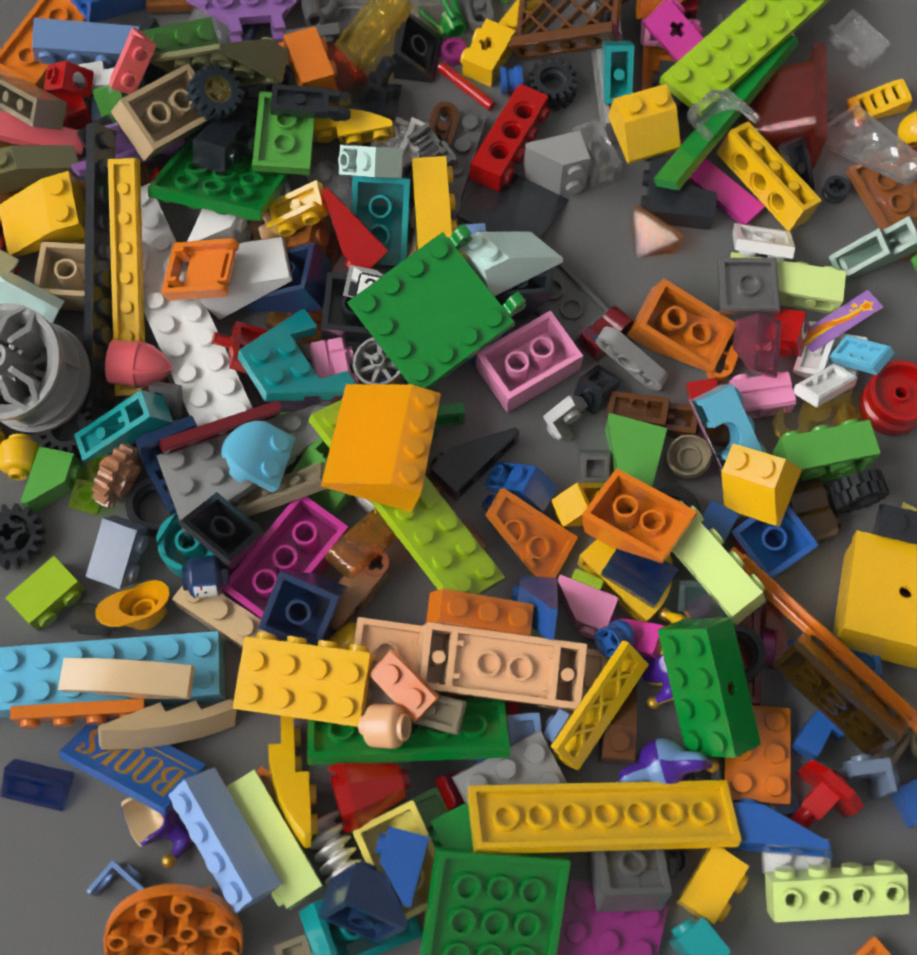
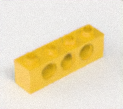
M749 121L728 132L717 151L719 157L788 232L806 223L822 201L818 195Z

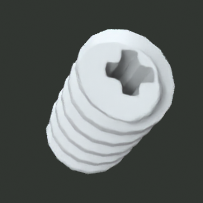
M338 811L318 818V835H311V838L314 839L311 841L310 849L320 850L314 857L315 861L326 862L321 866L320 874H331L325 880L324 884L326 887H328L331 878L355 862H362L361 859H350V856L357 849L356 847H345L344 844L352 837L351 834L340 835L339 832L343 829L342 822L335 823V819L339 816Z

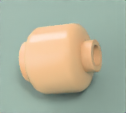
M375 703L368 707L365 715L360 717L359 733L363 735L365 742L370 747L397 749L410 736L411 719L399 705Z

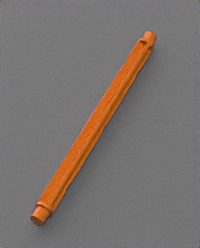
M735 547L728 551L730 553L733 550L744 563L742 569L748 576L755 574L765 586V589L762 591L764 596L802 632L819 639L824 645V651L833 659L837 658L842 661L849 669L848 673L857 682L865 683L873 691V697L881 705H887L893 709L899 717L898 720L907 729L910 728L917 734V711L752 561L748 555L742 554Z

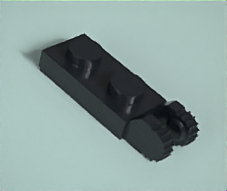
M274 84L272 85L270 112L271 115L320 119L330 118L333 121H346L350 119L351 112L349 108L343 106L351 104L352 96L350 93L330 90V88Z

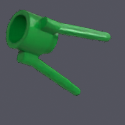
M441 0L446 11L440 17V24L423 9H418V13L442 37L447 35L448 38H457L466 30L467 23L462 17L457 0H451L454 10H452L448 0Z

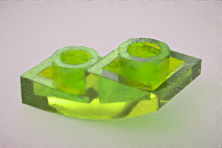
M106 455L85 463L81 479L76 478L68 508L99 515L103 505L95 502V499L92 498L95 493L92 491V488L95 485L94 479L100 468L99 464L104 457H107Z

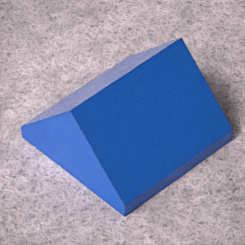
M789 505L780 527L749 518L730 531L750 559L772 579L796 567L819 546Z

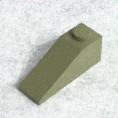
M24 145L1 148L0 195L26 188L45 177L69 171L71 174L75 173L72 170L71 164L78 163L79 160L74 145Z

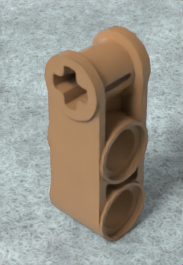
M380 549L369 550L354 568L340 580L339 583L347 586V589L332 624V628L335 631L351 623L357 613L371 601L377 590L389 578L391 566L389 557L384 551ZM380 562L382 563V569H381V570H379L378 568H375V569H373V571H372V568H371V564H372V563H374V564H376V565L380 564Z

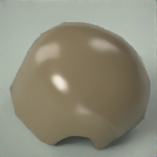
M693 434L681 435L671 442L667 450V464L675 475L683 479H696L705 474L711 466L712 452L710 446L705 439Z

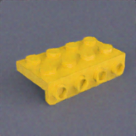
M257 632L256 638L245 636L232 709L358 727L359 719L365 712L372 662H376L377 655L368 653L369 647L350 644L349 650L337 649L338 643L318 640V646L307 645V639L287 636V642L276 641V635Z

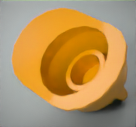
M152 580L112 594L98 604L95 610L96 619L108 627L127 626L137 630L153 628L167 614L165 604L169 599V588L164 582Z

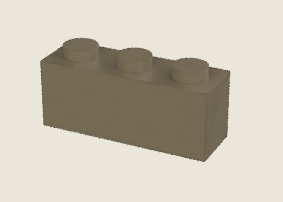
M0 76V108L32 127L62 130L63 121L66 118L67 102L24 79Z

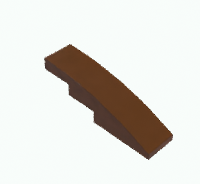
M611 391L606 420L609 413L665 427L667 428L666 436L678 438L681 435L693 434L705 439L691 405L671 403L668 397ZM721 424L715 428L704 427L712 445L726 447L729 431L726 425Z

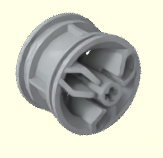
M0 304V422L12 429L25 433L53 430L66 423L77 413L88 394L91 381V367L87 352L74 334L59 325L49 323L46 318L33 309L19 304ZM46 348L47 354L41 356L40 353Z

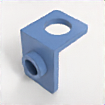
M112 860L86 892L90 895L98 896L117 873L122 875L138 891L147 887L141 882L144 876L130 864L125 868L119 862Z

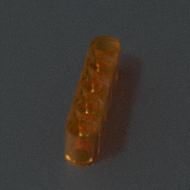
M425 472V476L442 495L445 486ZM374 508L329 549L325 560L348 579H353L398 537L376 508Z

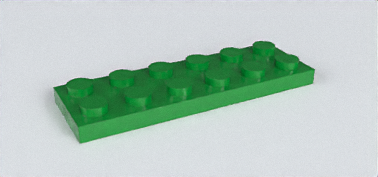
M490 698L457 699L467 702L459 735L411 723V732L408 740L404 741L397 749L368 746L363 735L359 733L357 726L308 720V765H329L341 762L381 763L509 758L510 744L504 700Z

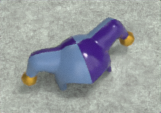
M667 738L655 739L648 742L641 749L636 763L620 771L617 782L675 784L680 781H688L691 772L706 769L714 773L718 770L719 763L716 759H708L700 752L685 751L676 741Z

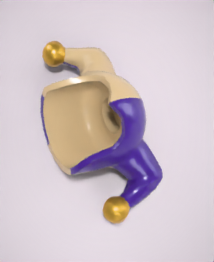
M131 797L121 802L125 823L133 839L140 847L154 843L162 838L174 843L171 853L164 855L162 858V865L165 868H173L176 860L193 843L185 824L179 819V813L173 807L164 816Z

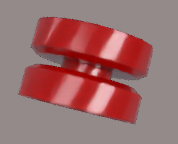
M903 360L887 362L877 375L873 374L860 395L859 409L863 419L870 420L875 431L883 435L900 436L908 434L917 427V364Z

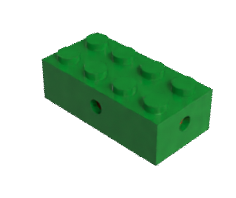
M732 617L682 619L658 629L685 750L700 752L704 756L737 758L760 746V737Z

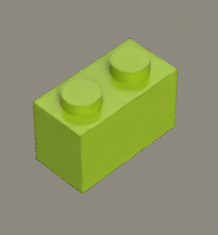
M53 556L12 591L6 599L36 631H39L41 628L50 626L56 620L57 614L65 607L75 604L80 599L81 593L85 588Z

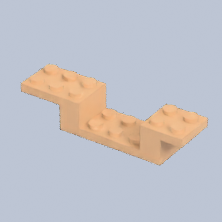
M358 617L354 638L355 645L369 647L368 653L377 655L376 662H372L371 671L389 651L395 650L439 695H446L448 693L535 704L538 705V708L552 710L560 708L567 712H574L608 663V657L603 656L599 650L587 649V644L547 640L540 637L426 622L424 625L419 626Z

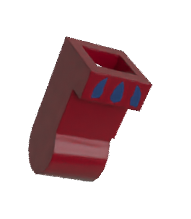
M615 305L591 327L588 326L581 333L579 346L598 362L606 354L596 344V339L604 327H612L625 335L631 328L634 320Z

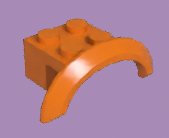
M316 27L283 35L284 42H279L278 45L289 50L287 60L297 85L330 88V90L338 91L334 78L337 77L335 63L333 60L328 59L326 40L324 36L319 37Z

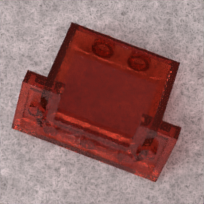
M815 42L809 61L779 67L748 105L749 113H746L744 123L749 121L779 155V145L796 136H806L812 169L815 168L827 140L826 43Z

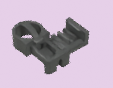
M428 122L407 136L413 147L417 146L421 152L418 153V158L446 156L447 166L453 162L458 165L459 161L446 141L438 139ZM412 161L403 168L402 178L412 179Z

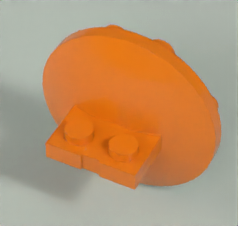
M163 884L135 892L116 906L106 923L103 947L105 955H241L244 932L238 914L234 913L228 902L213 893L212 887L200 888L184 884Z

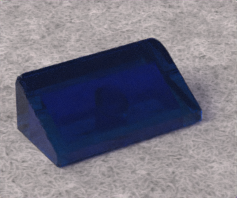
M14 759L4 767L1 797L63 811L73 783L74 772Z

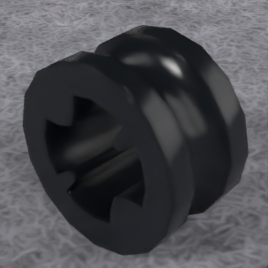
M833 175L825 181L821 192L822 197L828 203L839 204L845 200L850 185L843 176ZM832 186L838 187L837 191L840 190V192H833L834 189H831Z

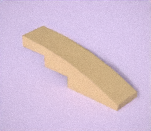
M64 658L58 690L65 693H94L100 696H129L135 699H190L195 666L125 659Z
M231 698L202 710L195 700L165 712L159 702L98 726L99 746L101 750L140 749L202 738L234 727L236 709H232L233 701Z

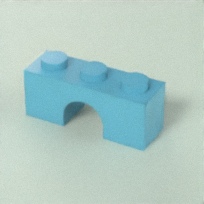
M733 384L719 385L691 400L703 427L715 428L724 424L729 429L730 442L728 446L716 453L722 469L732 443L767 453L763 444L757 440L754 433L755 424L752 418L746 415L742 406L743 397Z

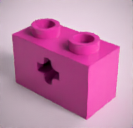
M663 0L641 24L675 62H678L704 39L701 35L704 31L695 20L689 22L683 15L686 10L679 1ZM670 24L680 25L677 29L680 33L679 35H670L672 31Z

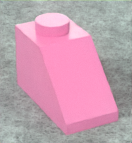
M560 575L557 581V592L573 627L579 629L581 635L595 639L597 630L608 626L619 597Z

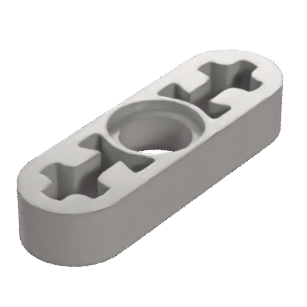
M604 327L596 339V344L644 386L652 390H661L668 378V373L620 331L612 327Z

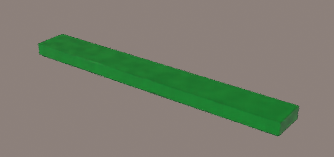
M791 35L712 107L653 178L657 187L680 190L798 46L797 36Z

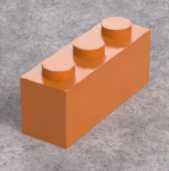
M442 588L430 592L426 622L531 636L534 604Z

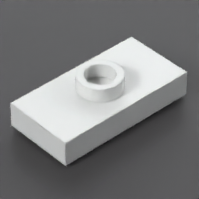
M832 364L796 384L794 394L817 408L854 387L857 377L840 366Z

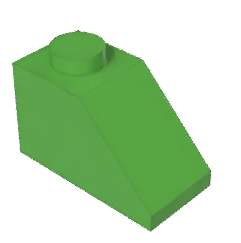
M39 446L20 501L22 505L29 507L36 513L71 493L75 483L80 481L83 471L82 465L75 454Z

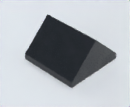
M405 8L400 11L392 52L393 60L397 63L393 71L394 79L432 83L436 77L443 37Z

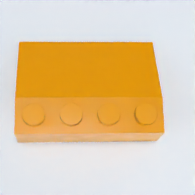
M346 384L321 487L412 512L422 492L441 393L415 385Z

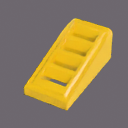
M899 79L852 97L846 103L855 123L860 124L907 112L912 102V96L904 79ZM872 101H875V103H876V105H877V108H876V109H875V107H874ZM860 104L865 105L867 109L866 113L863 112Z

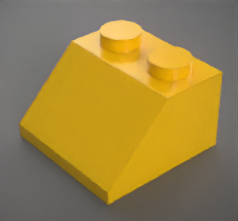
M667 84L614 98L608 118L627 164L678 150L681 145L677 107Z
M732 443L721 471L724 506L738 514L780 527L802 469L787 459Z

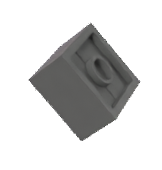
M663 849L587 851L597 912L662 910L672 894Z

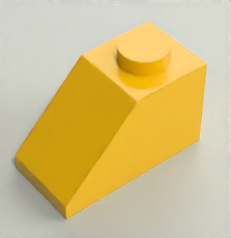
M575 483L551 500L555 508L556 517L561 522L562 527L583 526V512L605 483Z

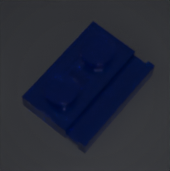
M616 549L602 570L601 576L654 609L679 569L666 560L660 563Z

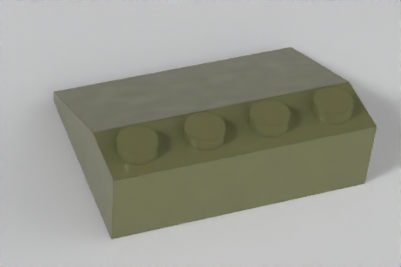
M263 37L261 40L219 43L154 54L149 63L169 73L189 63L195 74L206 65L212 67L214 64H217L220 69L223 67L228 68V74L233 72L236 75L234 80L240 82L241 86L238 88L240 89L283 83L289 50L278 45L277 40ZM210 83L204 85V88L209 93L221 91L216 85Z

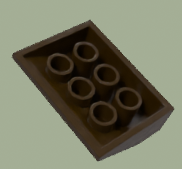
M803 632L772 663V666L864 754L874 756L897 745L902 740L904 725L898 721L899 717L896 712L887 705H881L873 697V691L865 683L857 682L848 673L849 669L842 661L837 658L833 659L824 651V645L815 636H808Z

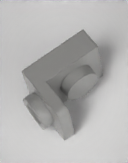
M569 395L543 416L548 424L546 426L547 430L554 439L558 441H571L575 438L567 424L578 420L581 417L580 412L588 407L583 397Z

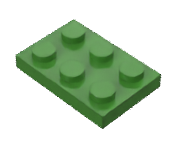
M260 92L252 162L253 171L310 175L315 118L271 115L272 92Z

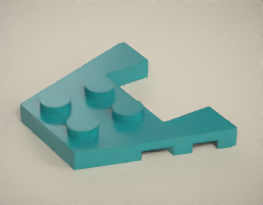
M305 309L298 311L239 350L238 360L265 401L304 400V396H320L322 400H333V396L343 395L346 384H356L348 371L321 379L318 377L295 343L296 340L316 334L317 326Z

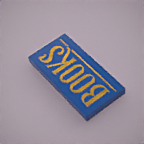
M107 719V722L113 721L115 719ZM86 725L59 751L60 759L164 816L173 808L172 801L168 795L184 779L206 771V764L170 745L140 749L101 750L98 726L100 725Z

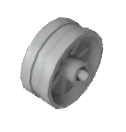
M374 338L367 339L358 347L353 358V368L356 376L363 384H403L405 381L399 371L393 377L390 376L392 369L397 368L390 362L391 360L387 355L384 356L383 350ZM377 349V353H374V354L371 356L370 353H371L373 350ZM365 359L371 362V365L362 368V363ZM375 371L370 382L362 376ZM380 376L387 378V381L377 383Z

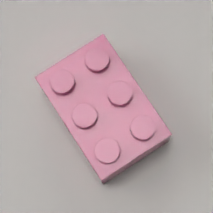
M550 310L477 353L476 369L506 413L581 371L583 355Z

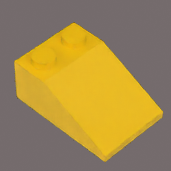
M69 171L42 178L0 204V216L7 253L15 258L40 251L41 242L69 243L85 238V202L82 187Z

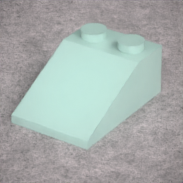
M477 232L471 234L473 238L471 242L458 250L494 296L563 262V258L532 232Z

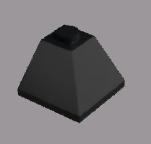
M218 492L181 519L178 524L231 569L236 568L264 534L260 527Z

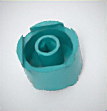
M174 514L162 523L158 530L156 541L159 555L168 569L177 577L182 578V566L187 565L191 557L214 554L192 535L189 534L185 537L182 527L178 525L180 522L178 515ZM188 544L191 545V546H193V547H189L188 549H186V546H187Z

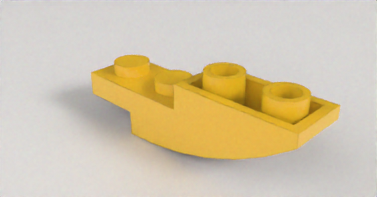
M349 109L351 117L346 121L315 118L313 143H329L334 138H339L341 145L361 146L363 143L372 141L382 143L392 137H396V131L390 119L367 111Z
M280 716L281 744H268L269 775L272 791L278 809L294 837L304 848H311V835H318L317 814H311L310 804H316V784H309V771L302 772L301 755L295 756V747H301L300 727H294V717Z

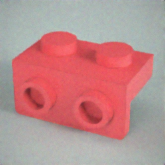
M132 28L110 77L109 86L114 90L130 95L137 91L157 46L142 31Z

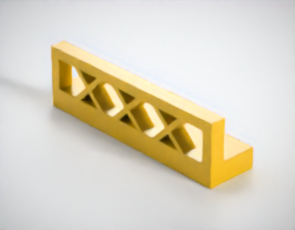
M625 641L620 643L551 745L553 749L552 754L556 761L577 771L580 769L649 664L630 643Z

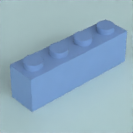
M34 18L32 38L34 59L36 62L48 65L62 61H69L77 65L103 61L105 69L115 68L131 29L138 30L140 26Z

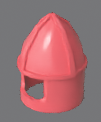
M113 339L107 349L105 373L109 384L127 385L134 388L147 387L153 381L159 382L165 379L173 369L165 354L142 340Z

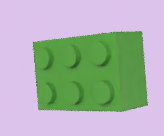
M850 419L841 423L840 426L829 427V425H820L813 428L810 432H787L782 435L771 455L787 459L802 469L797 483L818 477L822 483L840 480L845 476L849 477L852 473H860L862 470L867 469L868 471L881 452L870 420L859 422L858 419Z

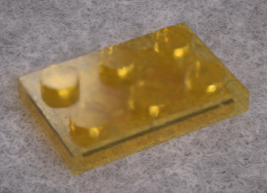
M368 0L334 45L356 68L364 72L372 64L375 56L383 46L391 40L392 35L402 22L409 17L414 6L408 0Z

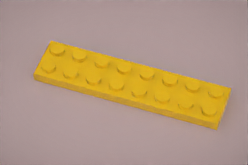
M727 780L680 781L675 784L613 782L472 785L467 790L473 849L475 852L520 854L738 847L742 841Z

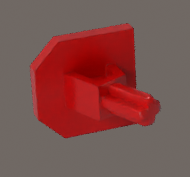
M811 759L795 773L812 789L803 799L801 806L789 819L806 829L816 819L820 821L832 807L847 818L857 814L864 806L856 792L848 786V781L835 770L831 771L829 768Z

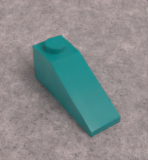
M140 390L74 434L82 460L87 462L113 452L115 447L119 449L121 443L125 445L126 443L129 445L135 444V439L141 437L144 433L163 428L173 422L164 396Z

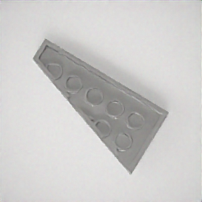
M330 400L265 421L296 438L287 467L295 462L296 457L306 451L320 437L310 424L309 418L311 414L331 405ZM229 434L167 455H157L179 520L187 516L216 492L228 502L236 503L259 487L247 479L240 483L229 474L230 468L226 458H222V446ZM183 529L185 537H187L189 533Z

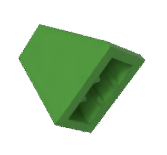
M609 413L605 433L608 449L611 453L613 472L618 468L652 487L667 428Z

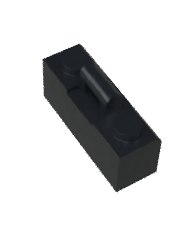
M236 108L227 118L223 120L221 118L219 121L213 120L193 139V166L223 173L232 164H237L240 155L249 156L254 151L257 112Z

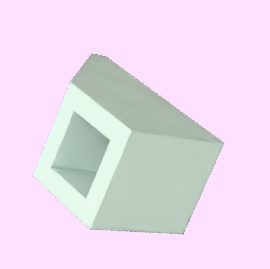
M340 145V155L338 158L339 174L402 178L403 148Z

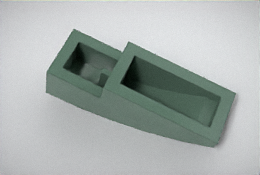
M907 216L884 230L880 228L874 230L828 256L832 266L837 270L846 271L845 280L876 270L917 251V220Z

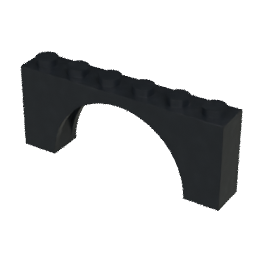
M660 60L658 71H653L651 88L660 86L661 76L677 62ZM671 93L677 107L678 116L690 110L688 106ZM665 154L645 159L644 162H649V168L643 172L642 187H647L646 195H642L640 201V212H644V223L710 230L715 219L717 192L701 189L687 181L680 190L657 187L653 178L668 162Z

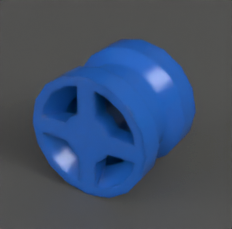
M515 65L511 69H507L505 66L499 67L501 95L507 94L509 91H515L519 83L523 85L521 65Z
M621 619L600 628L595 634L597 649L603 656L608 658L612 657L622 641L630 643L632 647L635 643L634 630L630 624Z

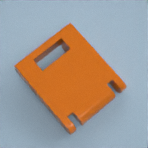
M233 238L174 243L161 294L168 301L227 297L229 292L227 287L231 283L239 242ZM189 262L183 284L179 280L182 265Z

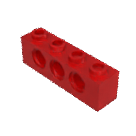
M520 83L518 84L472 159L469 180L497 192L502 189L505 183H510L514 175L516 163L521 164L525 157L526 143L535 141L539 130L538 126L540 123L545 124L550 113V108L547 107L548 95Z

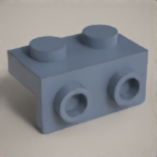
M871 754L851 757L850 761L843 762V767L837 770L848 781V784L868 781L873 800L884 798L896 792L899 785L898 771L895 766H892L890 757L872 760Z

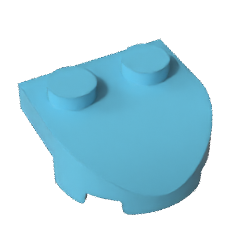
M248 422L236 428L226 437L222 446V458H226L230 468L229 474L235 480L241 483L247 479L274 493L279 489L296 438L267 422Z

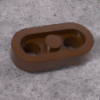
M442 101L433 108L428 120L438 139L446 141L449 147L452 144L459 122V111L454 104ZM440 116L444 117L446 121L441 120Z

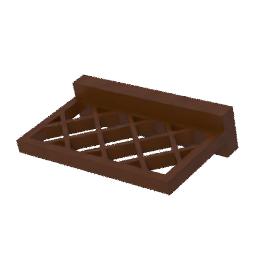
M520 0L516 35L511 36L510 47L520 60L600 49L602 48V41H622V35L619 32L622 0H598L603 5L592 16L586 10L595 0H585L581 5L575 0H564L556 9L549 5L553 0H539L541 3L531 13L527 11L528 1L533 0ZM572 3L577 9L565 19L560 14ZM547 7L552 13L540 23L536 17ZM609 10L612 13L611 21L599 23L597 20ZM582 14L588 18L582 26H572ZM557 17L563 22L556 30H547ZM532 22L538 26L531 34H524L525 29Z

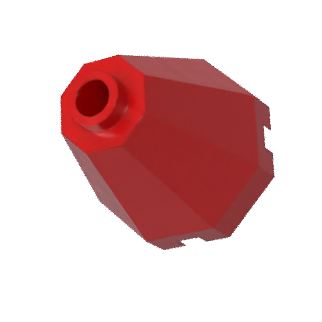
M341 762L327 765L330 773H336L329 777L339 816L342 815L343 821H345L342 822L345 833L360 829L372 819L385 812L405 798V789L410 788L406 769L399 770L397 763Z

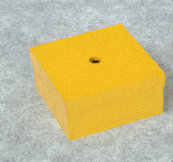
M858 530L853 535L852 542L843 557L833 635L848 649L867 653L871 657L873 655L880 656L883 661L917 669L916 544Z

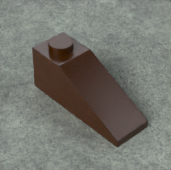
M637 683L600 737L599 763L629 766L635 761Z

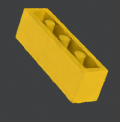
M446 156L412 158L418 249L442 232L449 238L457 229V221H451L450 212L455 210L454 193H449L448 184L453 183L452 166H447Z

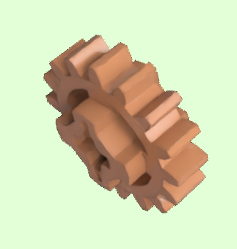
M121 443L119 449L116 447L113 449L111 456L107 455V457L102 459L99 464L98 474L94 479L95 485L92 488V491L95 492L92 496L95 502L106 508H113L116 502L121 503L124 494L128 495L141 472L137 448L127 443L126 445Z

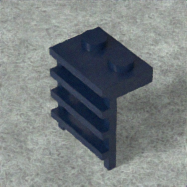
M192 415L184 419L174 420L163 428L156 431H148L135 439L139 461L145 468L147 476L154 484L157 494L160 495L170 515L175 513L176 509L171 495L166 493L168 487L165 479L160 481L158 479V476L163 475L157 459V455L162 454L159 442L160 439L196 428L197 423Z

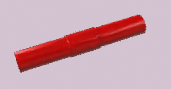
M441 62L438 65L437 71L488 111L495 107V101L445 62Z

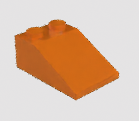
M663 278L651 288L626 336L653 352L711 373L737 323L724 315H719L718 311Z
M616 468L583 512L582 521L584 532L604 544L663 563L697 516V511Z

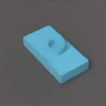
M847 335L829 357L835 364L877 375L895 353L891 346Z

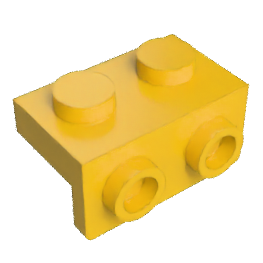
M315 180L275 199L269 207L272 221L266 223L267 229L281 237L293 235L296 230L306 225H314L321 218L330 215L322 192V183Z

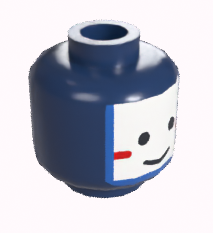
M215 555L191 557L187 565L182 566L183 590L189 591L193 598L217 597L222 593L223 585L229 584L228 566H222L221 560Z

